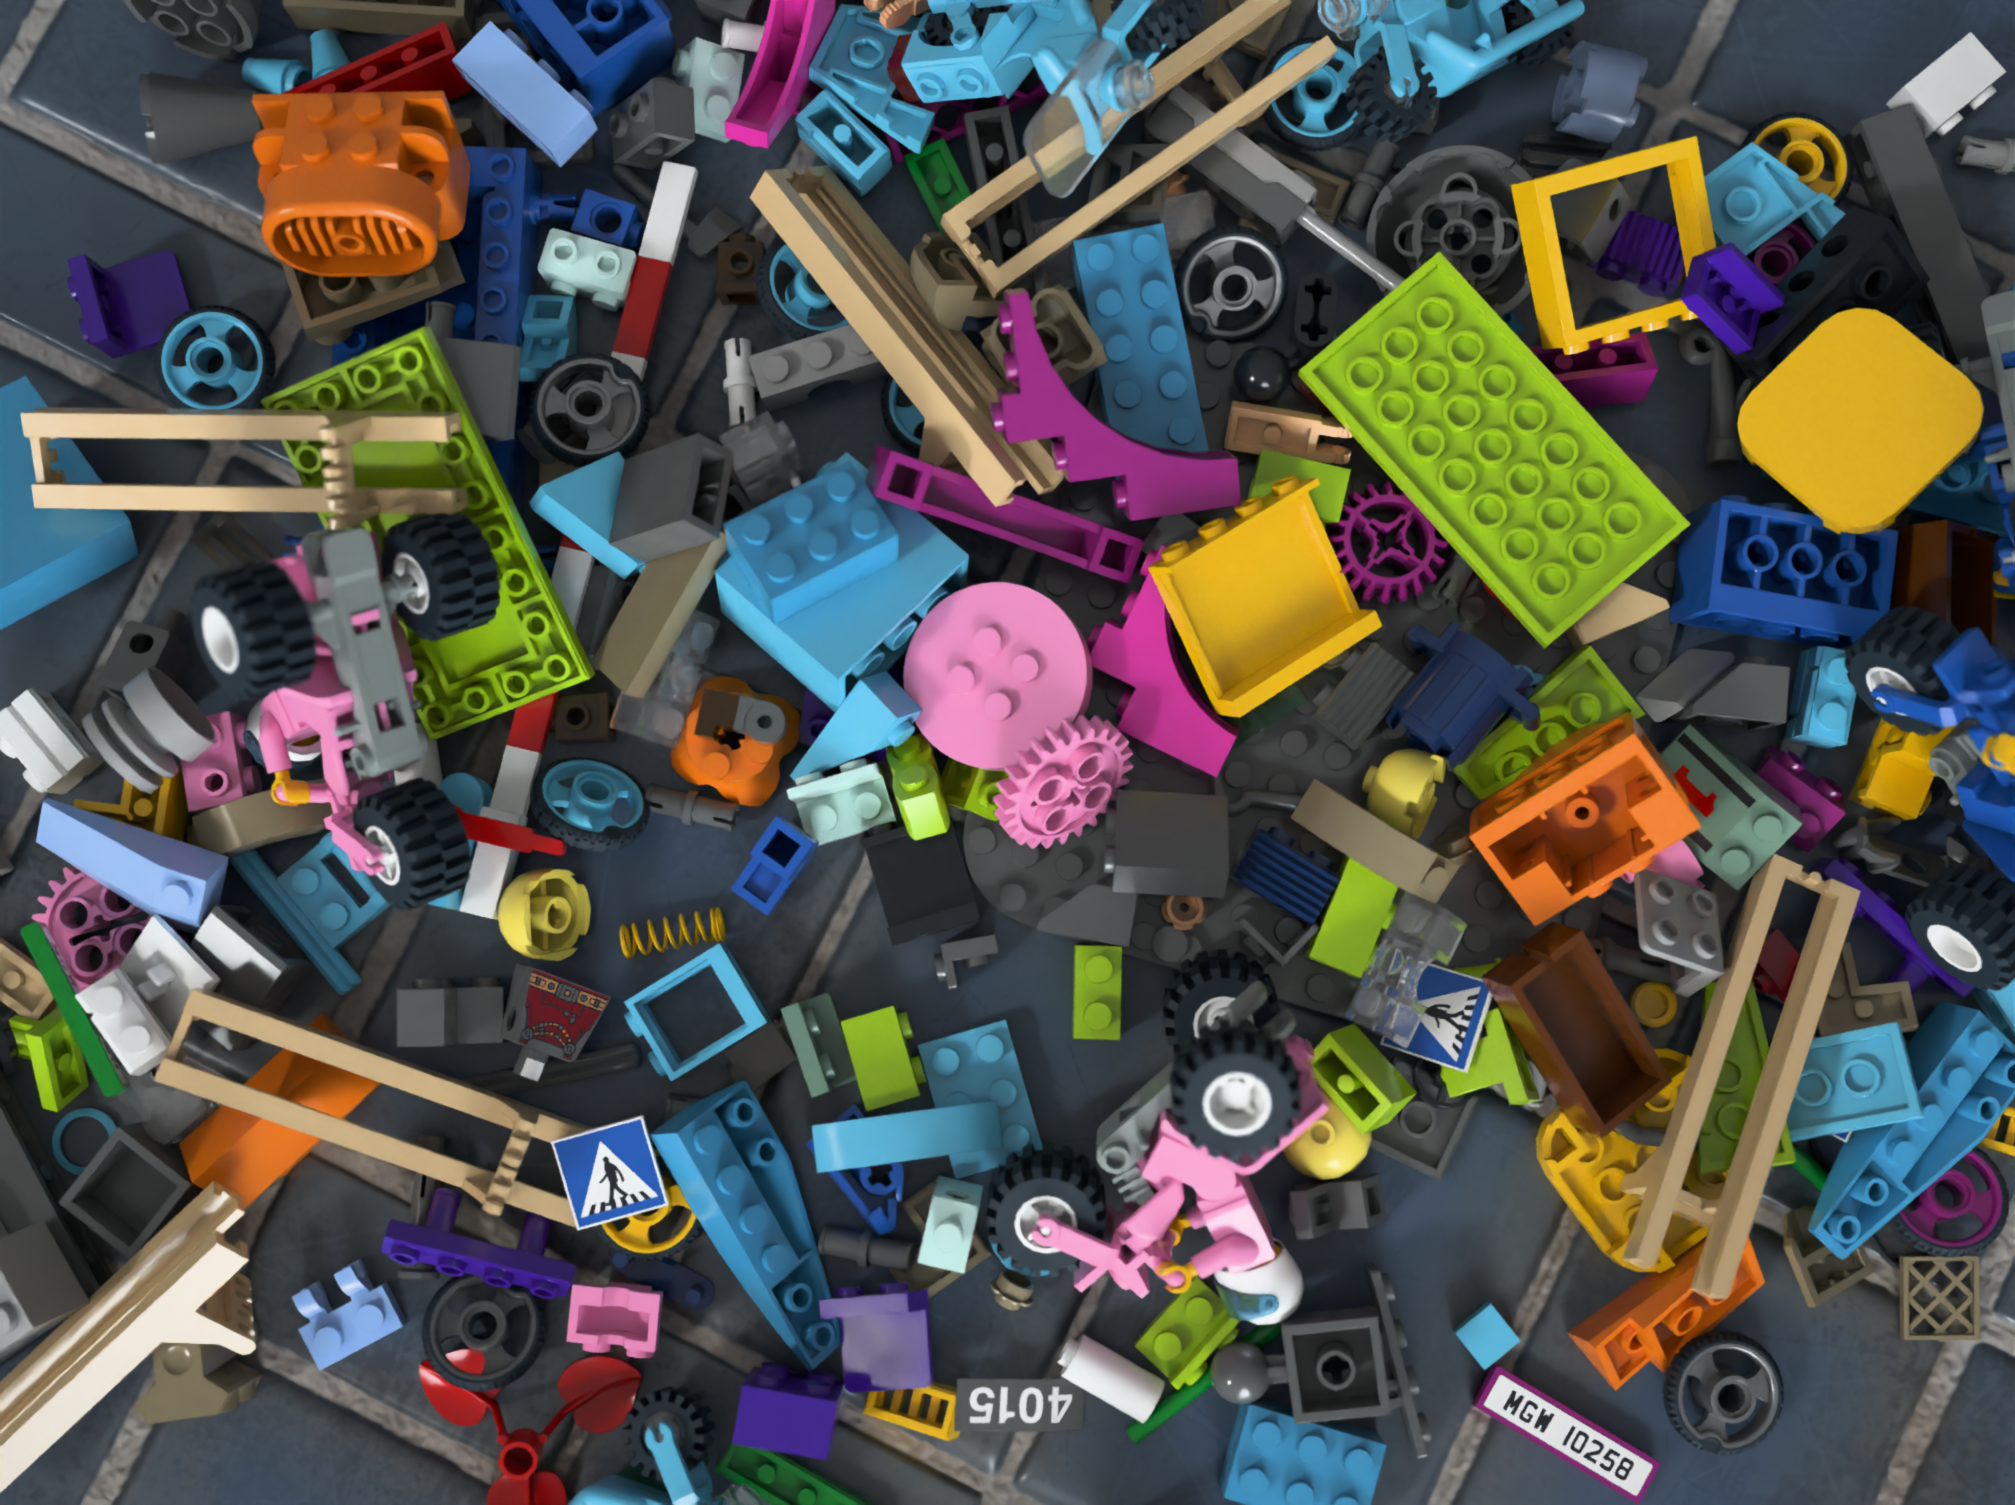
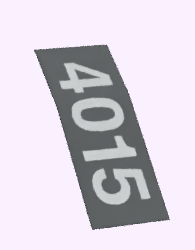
M957 1378L954 1431L1046 1432L1083 1430L1085 1390L1065 1378Z

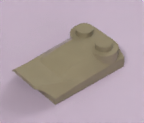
M447 240L438 241L436 256L428 266L415 273L402 276L325 277L300 271L281 261L308 339L328 346L347 340L353 333L355 325L399 310L465 283L451 242Z

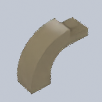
M321 778L306 782L312 784H322L325 783L326 780L325 778ZM270 789L222 804L192 817L193 824L185 828L187 843L228 856L230 860L242 853L264 845L290 838L326 832L329 829H326L324 819L332 815L333 810L330 802L299 803L298 806L280 805L272 799Z
M1317 779L1313 780L1290 817L1353 860L1434 906L1460 867L1450 859L1388 824L1350 798Z

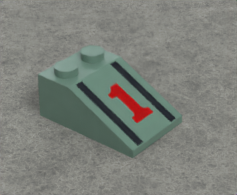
M1691 722L1660 753L1671 768L1674 778L1684 790L1690 809L1702 824V827L1685 836L1682 840L1701 863L1737 891L1803 825L1800 808Z

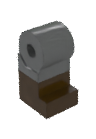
M704 688L694 734L702 739L717 741L721 729L750 735L757 743L762 745H773L785 737L788 730V721L783 711L771 702Z

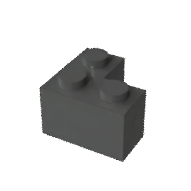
M500 977L471 978V987H454V978L413 980V989L397 990V1047L510 1042L502 1039L500 1035L510 986H500Z

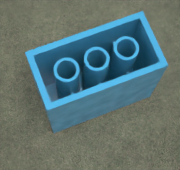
M26 376L0 388V630L139 556L131 522L122 509L34 507L31 484L36 483L30 437H24L21 413L48 406ZM59 437L56 440L48 441V448L57 449L58 461L51 463V469L62 470L65 473L66 483H103L71 438Z

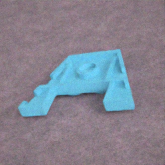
M841 4L809 66V80L824 90L827 88L842 103L913 152L920 154L934 125L935 113L897 100L895 97L905 78L901 62L913 30L919 29L925 42L931 45L927 38L925 25L929 24L927 18L929 14L933 13L924 12L921 18L910 17L904 25L887 30L879 21L880 13L883 11L882 8L879 11L873 12L866 6Z
M1753 142L1704 177L1716 247L1731 242L1745 256L1798 217L1801 218L1819 242L1845 213L1833 205L1835 200L1824 192L1819 194L1814 192L1797 179L1799 177L1797 173Z

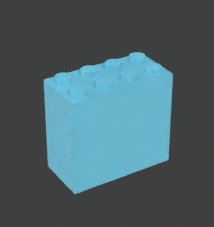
M846 452L835 463L833 461L827 462L818 471L816 477L848 461H851L864 482L869 470ZM876 496L874 498L898 533V561L775 625L729 552L725 554L718 569L714 571L721 613L835 713L859 679L887 672L907 653L910 641L925 616L946 597L966 588L969 555L918 511Z

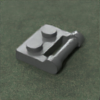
M1170 144L1100 145L1098 151L1091 154L1090 165L1093 169L1088 203L1108 189L1110 174L1116 167H1121L1120 181ZM1168 176L1091 231H1100L1107 225H1155L1162 223Z

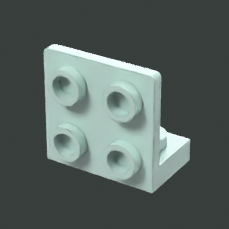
M866 758L854 760L840 765V774L827 778L822 775V772L807 774L795 779L796 787L787 789L789 799L797 805L804 831L819 841L818 846L867 832L869 828L892 821L897 823L884 776L877 763L869 764Z

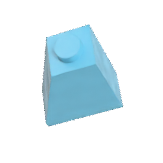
M618 451L541 485L529 501V504L539 516L625 580L635 574H641L647 562H643L609 544L625 461Z

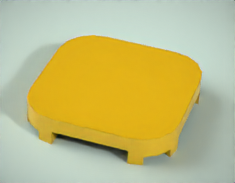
M1854 308L1838 312L1821 323L1751 391L1740 408L1737 428L1742 453L1752 466L1756 463L1820 517L1823 520V526L1839 535L1841 532L1863 534L1876 530L1879 533L1895 523V517L1962 453H1968L1978 438L1984 408L1980 392L1969 378L1896 320L1877 310Z
M1654 1047L1655 1053L1672 1079V1082L1626 1120L1644 1127L1667 1129L1691 1057L1668 1048ZM1558 1105L1540 1125L1536 1137L1537 1159L1544 1174L1587 1233L1608 1258L1622 1267L1636 1272L1661 1273L1676 1266L1673 1260L1706 1237L1709 1229L1698 1225V1220H1686L1680 1216V1213H1672L1655 1266H1649L1648 1269H1644L1623 1260L1642 1200L1637 1197L1638 1194H1628L1621 1191V1182L1627 1173L1636 1172L1659 1147L1634 1143L1615 1130H1612L1603 1138L1597 1137L1572 1126L1560 1105ZM1694 1150L1681 1189L1706 1200L1719 1199L1728 1172L1697 1176V1151Z

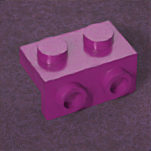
M1769 745L1764 751V760L1753 772L1800 808L1803 825L1789 839L1807 852H1810L1846 814L1844 792L1828 777L1821 776L1818 779L1805 769L1806 764L1792 751L1784 749L1781 752L1774 746Z

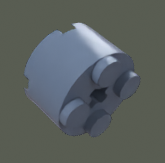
M1581 40L1575 45L1567 61L1574 62L1568 76L1561 74L1556 87L1551 116L1552 122L1559 125L1554 129L1558 132L1603 143L1614 142L1622 128H1631L1637 119L1640 102L1635 100L1638 85L1645 76L1648 60L1646 57L1638 56L1634 52Z

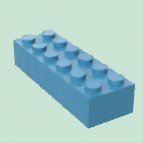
M1160 223L1074 240L1070 254L1082 314L1100 340L1108 358L1107 362L1094 369L1104 422L1122 434L1154 446L1189 452L1209 451L1164 224Z

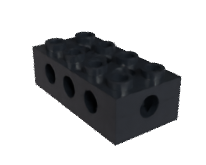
M1853 206L1776 286L1785 296L1783 306L1761 314L1752 349L1736 355L1724 342L1722 345L1753 385L1757 387L1821 323L1836 313L1854 308L1877 310L1893 318L1930 280V277L1890 218Z

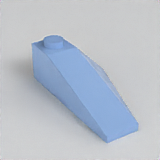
M46 798L42 803L36 842L151 917L159 914L170 927L196 935L215 905H219L229 861L228 856L50 798Z

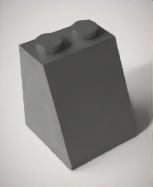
M215 905L189 945L221 979L213 992L274 1014L279 1012L316 968L299 947L255 910L247 906ZM203 1019L195 1021L206 1031L204 1038L215 1048L224 1052L227 1050H245L256 1039Z

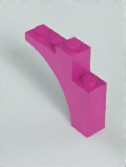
M836 0L770 1L763 36L752 70L736 105L725 121L726 138L744 142L749 146L768 149L791 115H798L816 97L818 85L809 80V66L835 16Z
M1165 543L1161 545L1159 551L1152 548L1144 561L1140 574L1146 576L1144 584L1139 593L1131 591L1120 614L1127 618L1125 624L1114 618L1105 621L1103 627L1096 624L1086 644L1091 652L1092 667L1136 687L1134 692L1126 689L1116 708L1115 714L1122 717L1117 729L1217 778L1240 729L1229 724L1205 703L1194 689L1179 660L1173 640L1171 616L1148 569V566L1162 558L1160 552L1171 545Z

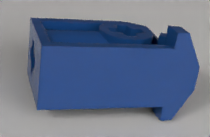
M854 1104L833 1122L866 1117ZM812 1138L805 1145L815 1157ZM901 1162L886 1164L889 1171L885 1174V1178L888 1181L885 1186L880 1182L872 1185L869 1183L868 1178L872 1174L869 1166L827 1172L861 1214L865 1222L878 1235L895 1229L896 1201L902 1202L904 1183Z

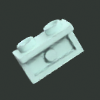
M698 37L682 49L677 50L672 62V75L676 76L675 83L677 85L693 88L695 133L727 143L731 139L725 137V121L739 99L745 54L729 48H721V45Z
M552 228L548 233L537 270L548 287H550L549 290L558 296H574V299L576 295L592 299V303L602 309L618 311L619 307L624 308L631 284L630 278L637 256L633 250Z

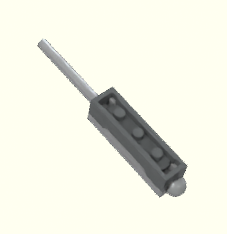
M1177 85L1170 94L1165 93L1142 110L1143 117L1146 120L1143 125L1144 144L1171 145L1212 116L1214 112L1210 110L1209 104L1202 96L1195 92L1188 94ZM1236 127L1179 168L1180 172L1184 175L1188 174L1192 181L1237 215L1246 219L1248 223L1252 224L1280 247L1302 225L1391 292L1406 280L1317 215L1314 210L1317 189L1314 188L1313 181L1300 170L1295 169L1291 171L1279 162L1278 155L1269 146L1263 143L1257 145L1247 138L1241 127Z

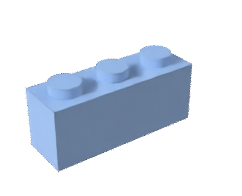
M489 21L452 61L464 80L561 168L598 130L590 114L594 108L576 89L568 93L558 83L561 80L560 76L546 61L540 59L537 63L534 62L525 53L528 47L512 30L508 28L503 33Z

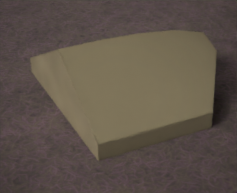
M1802 1205L1785 1215L1783 1247L1807 1305L1810 1308L1819 1306L1874 1273V1270L1863 1244L1844 1260L1836 1257L1808 1230L1815 1207Z

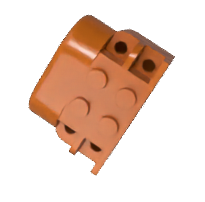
M444 91L253 94L252 104L265 128L256 133L253 141V150L260 163L258 187L265 199L261 233L268 249L282 262L300 271L325 277L402 276L415 273L428 266L436 256L438 241L449 240L457 236L463 229L466 219L471 164Z
M1624 713L1605 724L1590 725L1573 732L1543 752L1545 753L1544 755L1531 761L1532 764L1525 768L1513 782L1490 795L1475 807L1470 816L1469 838L1533 925L1537 926L1587 895L1589 898H1594L1603 894L1613 885V880L1625 872L1636 873L1643 870L1654 861L1655 854L1702 827V824L1690 809L1687 796L1674 778L1671 768L1632 714Z

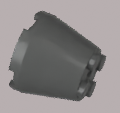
M123 0L128 9L141 23L147 22L149 19L159 28L174 36L175 40L172 45L201 57L228 61L235 60L238 53L252 48L259 32L263 0Z

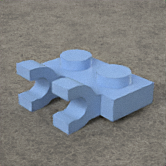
M361 1258L334 1274L340 1288L352 1299L343 1305L332 1309L320 1280L292 1296L300 1313L310 1321L298 1330L319 1371L396 1331L407 1323L387 1281L374 1288Z

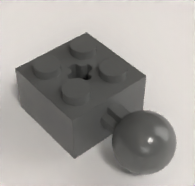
M1375 1305L1292 1314L1287 1319L1281 1321L1284 1354L1265 1355L1261 1349L1251 1343L1236 1341L1228 1343L1218 1350L1211 1363L1210 1375L1215 1390L1224 1399L1235 1404H1248L1256 1401L1266 1392L1269 1384L1289 1382L1294 1424L1391 1414ZM1330 1356H1339L1341 1360H1347L1341 1363V1371L1332 1372L1330 1364H1323V1362L1329 1361Z

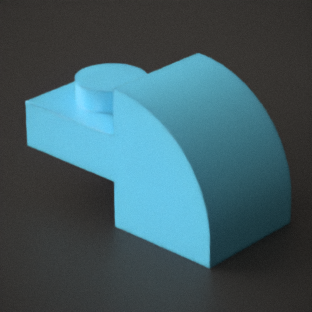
M529 295L522 320L525 338L520 354L519 381L537 382L541 374L548 367H551L553 363L560 359L563 360L567 356L577 355V313L574 296Z

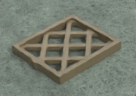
M1899 1254L1900 1338L1902 1340H1937L1939 1342H1945L1946 1340H1980L1979 1255L1971 1254L1963 1257L1947 1258L1930 1254ZM1916 1261H1932L1934 1263L1923 1276L1912 1266ZM1948 1261H1964L1966 1263L1956 1275L1945 1266ZM1939 1270L1950 1279L1940 1291L1928 1282ZM1909 1272L1918 1280L1910 1289ZM1969 1272L1970 1290L1961 1282ZM1923 1286L1934 1295L1924 1308L1913 1299ZM1957 1286L1966 1297L1955 1308L1945 1297ZM1941 1302L1951 1313L1938 1324L1929 1313ZM1909 1304L1918 1312L1910 1322ZM1969 1305L1970 1322L1961 1314ZM1956 1318L1967 1328L1963 1333H1947L1945 1331ZM1923 1319L1934 1328L1931 1333H1915L1913 1329Z

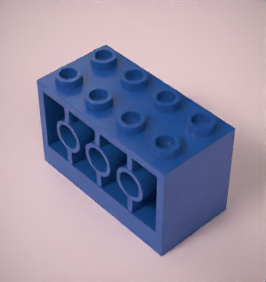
M495 0L501 9L513 20L517 29L530 42L540 58L557 72L561 78L559 82L569 92L576 89L589 101L594 108L590 113L592 118L672 65L674 59L673 43H675V37L670 30L669 23L672 20V16L662 0Z
M1723 495L1720 497V500L1712 504L1700 505V509L1684 515L1690 525L1679 535L1669 622L1809 647L1826 646L1848 650L1890 610L1898 540L1897 530L1884 529L1879 533L1876 530L1863 534L1841 532L1839 535L1823 526V520L1812 511L1807 514L1793 512V506L1784 503L1764 504V507L1749 504V498L1739 495Z

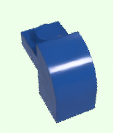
M775 816L749 853L753 856L730 890L765 915H771L794 880L802 874L819 845V841L784 816Z

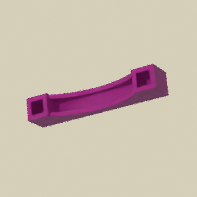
M877 445L864 482L872 495L993 535L1126 584L1130 583L1145 542L1127 533L1012 493L1015 497L1011 503L995 507L973 478Z

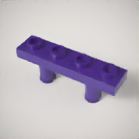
M1821 857L1809 870L1810 872H1818L1824 881L1832 878L1861 891L1851 922L1857 916L1863 918L1903 953L1904 961L1884 983L1909 981L1911 995H1913L1927 979H1930L1948 994L1964 998L1975 987L1951 976L1928 957L1910 933L1907 926L1909 923L1895 912L1898 904L1880 889L1875 888L1872 891L1859 879L1863 874L1851 862L1842 857L1839 860Z
M438 1188L435 1190L423 1227L398 1220H389L381 1253L389 1254V1258L395 1262L405 1265H415L417 1262L435 1265L439 1272L450 1276H463L464 1273L483 1277L485 1283L495 1287L507 1288L513 1284L529 1288L531 1294L545 1299H554L557 1295L566 1297L572 1284L577 1265L544 1256L553 1220L532 1212L527 1213L516 1249L452 1234L462 1195L451 1189Z

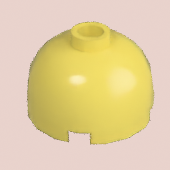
M1404 749L1387 755L1379 768L1372 765L1368 769L1362 785V791L1369 793L1367 800L1369 812L1408 836L1418 839L1426 827L1438 797L1433 796L1435 791V783L1433 782L1443 783L1446 770L1445 757L1419 749Z
M533 869L519 875L506 887L499 902L498 922L500 932L514 950L532 959L561 961L574 954L578 948L572 946L576 943L579 935L586 936L591 914L588 891L584 884L576 883L572 877L575 874L569 870Z
M1319 1087L1326 1094L1329 1109L1285 1146L1282 1151L1289 1164L1305 1176L1318 1180L1339 1179L1356 1170L1367 1156L1372 1134L1368 1132L1363 1135L1322 1087Z

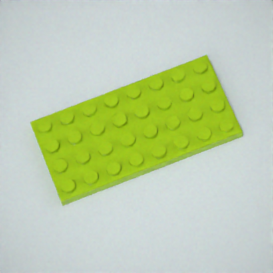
M1440 251L1299 370L1298 376L1544 649L1690 525L1685 517Z

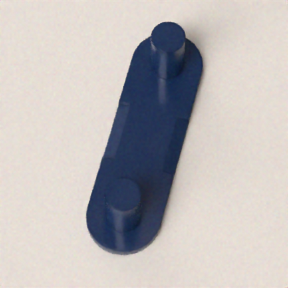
M611 1248L609 1250L608 1259L614 1270L638 1283L652 1286V1289L655 1291H663L664 1296L690 1310H703L714 1299V1286L707 1277L671 1258L657 1261H638L630 1259L627 1254H622V1251L615 1252Z

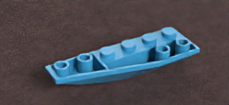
M1940 1001L1906 1045L1925 1118L1855 1130L1848 1143H1843L1823 1186L1808 1226V1230L1836 1257L1844 1260L1977 1146L2015 1097V1046L1980 1010Z
M741 1080L683 1108L650 1133L649 1136L695 1216L740 1284L807 1370H814L841 1345L840 1322L838 1318L820 1319L819 1300L829 1299L832 1296L790 1157L746 1080Z

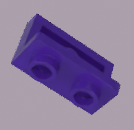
M1731 242L1692 257L1681 300L1687 308L1694 312L1713 331L1715 336L1721 339L1736 355L1752 349L1761 314L1783 306L1785 296Z

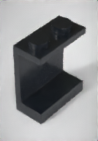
M951 817L950 826L946 833L916 841L909 836L905 826L896 828L894 821L868 829L870 837L861 839V843L868 856L889 926L887 930L892 946L981 920Z

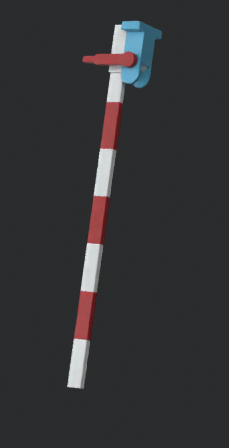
M663 161L611 354L612 357L628 365L642 382L698 176L696 167ZM631 395L620 396L612 402L615 422L609 433L615 438L620 439L623 437L632 423L634 403ZM597 406L596 414L600 412V406ZM563 534L551 582L576 632L595 557ZM560 691L516 707L494 791L486 781L467 773L448 775L440 783L438 789H441L453 804L466 831L470 846L471 869L469 870V880L467 883H464L465 887L426 904L498 920L499 902L504 890L512 881L519 851L531 853L532 850H537L558 856L565 854L566 843L558 839L537 835L536 830L526 827L531 788L538 775Z

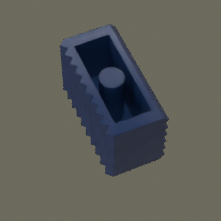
M1271 826L1268 832L1263 829L1257 830L1229 878L1307 925L1313 924L1341 878L1340 875L1331 871L1335 863L1316 851L1311 850L1308 856L1296 850L1292 847L1295 839L1276 827Z

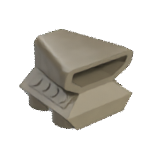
M1057 284L1052 288L1040 290L1034 295L1030 302L1037 333L1052 367L1066 387L1108 361L1100 340L1066 288ZM997 317L992 325L980 332L985 340L982 344V350L1006 386L1012 387L1015 386V382H1007L1003 362V353L1011 352L1009 333H1001Z
M253 1321L256 1343L258 1339V1325ZM161 1342L153 1349L155 1384L133 1407L144 1418V1422L148 1424L218 1415L239 1408L241 1402L256 1398V1386L263 1374L236 1361L241 1354L220 1344Z

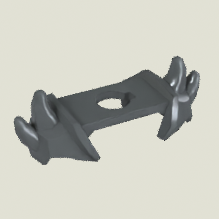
M1882 815L1875 819L1860 817L1857 825L1845 830L1833 843L1834 848L1846 847L1842 858L1851 863L1857 859L1864 858L1867 871L1871 874L1884 873L1923 887H1927L1949 865L1954 866L1956 863H1964L1968 866L1975 865L1987 872H1995V867L1990 858L1975 855L1955 835L1947 834L1946 855L1937 856L1888 840L1884 834L1901 823V820L1894 815ZM1902 858H1911L1917 861L1923 867L1925 873L1920 874L1911 871L1901 862Z

